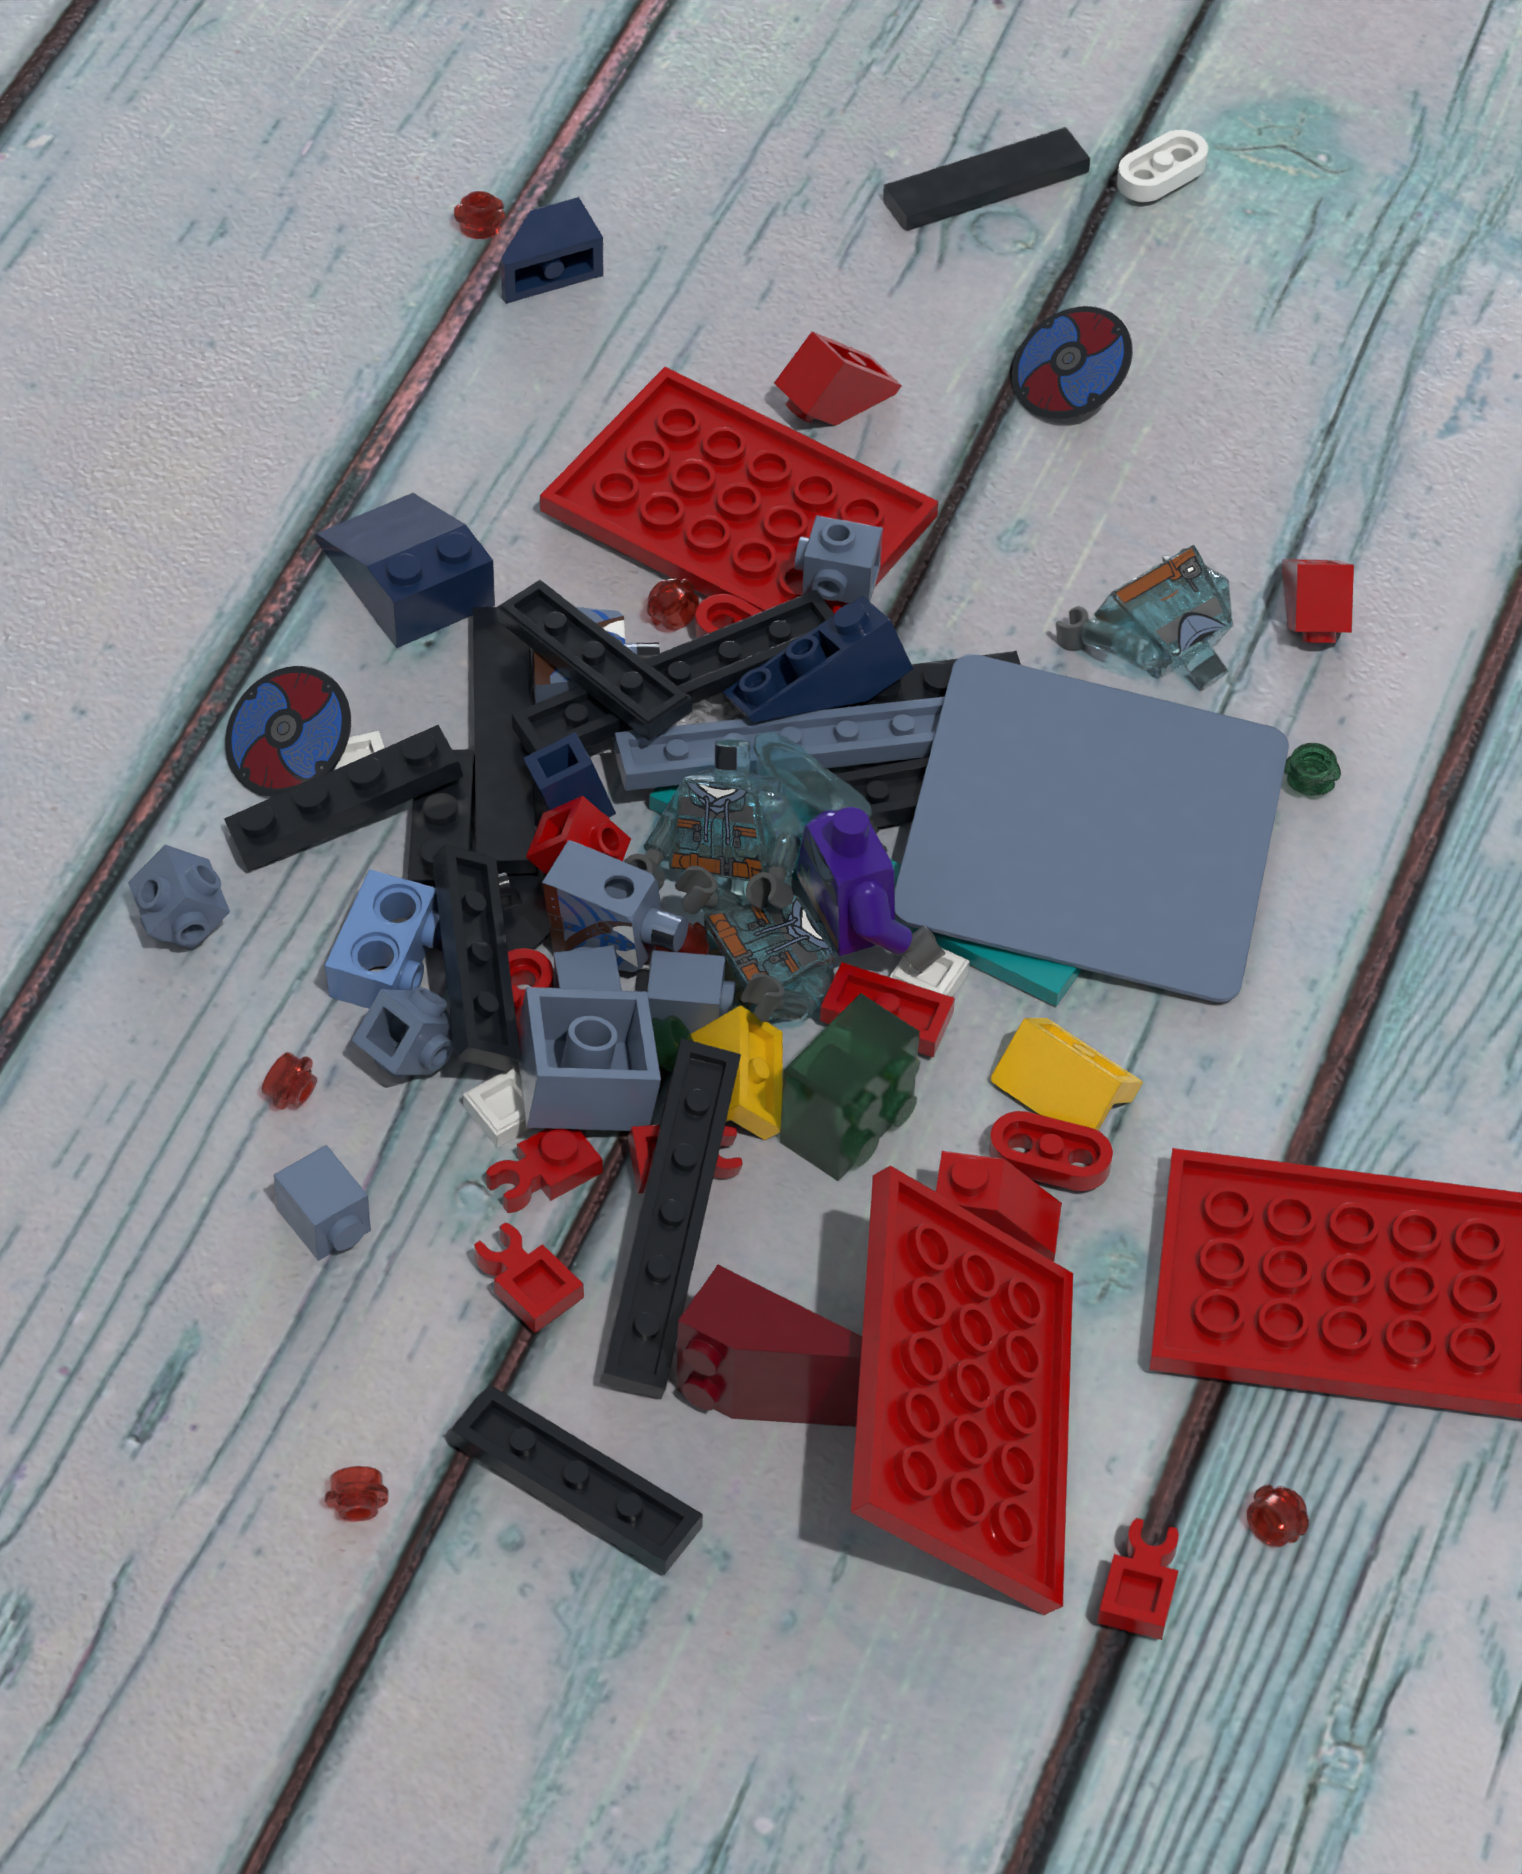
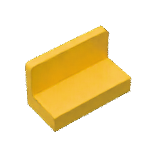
M740 1005L691 1033L688 1038L690 1041L741 1054L726 1122L732 1120L763 1140H767L783 1131V1032L767 1021H760L754 1013Z
M1024 1018L991 1075L992 1083L1039 1115L1090 1127L1098 1131L1112 1106L1117 1103H1132L1143 1084L1142 1080L1048 1018Z

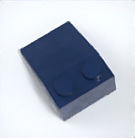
M415 493L408 494L316 533L317 543L396 648L473 616V607L495 606L494 564L491 556L466 524Z

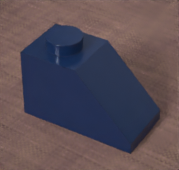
M579 197L530 210L501 257V286L504 302L508 304L603 276V236Z

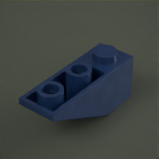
M862 595L854 602L838 609L832 617L806 635L793 640L787 648L767 662L745 673L738 682L723 691V694L729 702L754 723L866 702L914 668L890 618Z

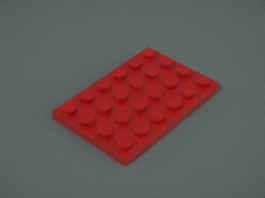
M665 366L539 495L540 511L708 597L717 594L734 595L761 611L802 596L803 571L795 570L796 551L801 536L810 538L816 516L847 520L883 528L881 565L875 583L876 586L937 518L939 501ZM824 599L834 614L841 607L850 604Z
M1172 1148L1149 1370L1522 1419V1192Z
M890 1165L874 1174L872 1178L851 1513L1031 1609L1046 1615L1063 1607L1073 1273Z

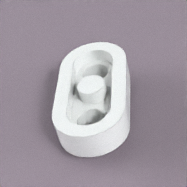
M1173 130L1145 144L1121 159L1117 176L1119 191L1127 198L1136 202L1154 201L1165 196L1204 172L1208 155L1207 142L1203 137L1192 131Z

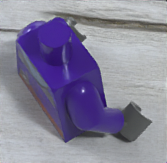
M845 807L838 811L828 810L820 813L804 827L796 875L837 954L843 956L879 946L895 955L903 953L915 970L919 972L927 969L945 955V951L937 944L935 936L925 925L912 934L908 927L895 921L893 865L886 853L888 851L886 846L880 842L876 835L879 832L877 826L873 821L869 820L865 811L855 807Z

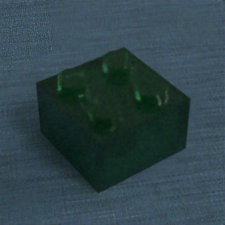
M860 993L783 1070L780 1143L836 1181H839L854 1165L858 1167L864 1165L875 1152L879 1139L892 1126L896 1128L902 1126L915 1109L917 1104V1097L914 1095L915 1080L920 1068V1060L917 1059L920 1031Z

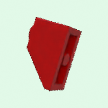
M813 331L774 382L789 398L785 403L787 408L800 419L812 423L816 418L834 426L896 395L902 387L869 354Z
M1282 559L1288 629L1302 632V642L1336 643V632L1352 633L1354 564L1339 560Z
M942 1151L936 1186L938 1194L1048 1259L1055 1260L1062 1206L1059 1200L1005 1159Z

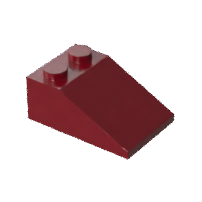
M717 1264L678 1320L677 1391L682 1393L689 1402L704 1410L714 1409L732 1419L856 1426L862 1335Z

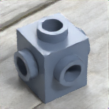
M816 516L810 538L801 536L796 551L795 570L803 571L802 595L817 590L825 600L852 603L863 595L870 601L881 565L883 528L847 520Z
M166 844L128 882L141 915L140 921L149 936L161 942L167 941L193 950L230 913L220 888L221 880L213 870L210 860Z
M415 987L414 990L380 989L351 1040L373 1057L377 1066L398 1078H406L407 1075H434L436 1070L440 1069L449 1060L454 1049L451 1016L445 1011L447 1003L439 995L423 987Z

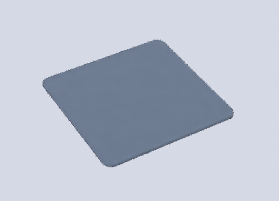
M964 655L955 661L950 675L895 887V917L901 923L919 929L925 925L934 933L1213 1002H1228L1239 994L1242 987L1289 749L1288 740L1280 730L1272 726L982 655Z

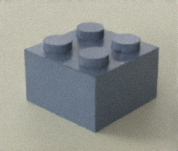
M526 987L517 1031L521 1056L519 1070L527 1128L630 1131L631 1127L650 1125L661 1077L647 992Z

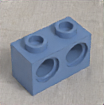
M369 869L324 965L330 998L370 1009L380 989L414 990L415 987H420L424 973L422 961L428 948L436 949L442 939L436 888ZM398 918L408 919L407 921L400 923L391 922ZM376 966L387 967L386 969L381 971H368L369 969Z

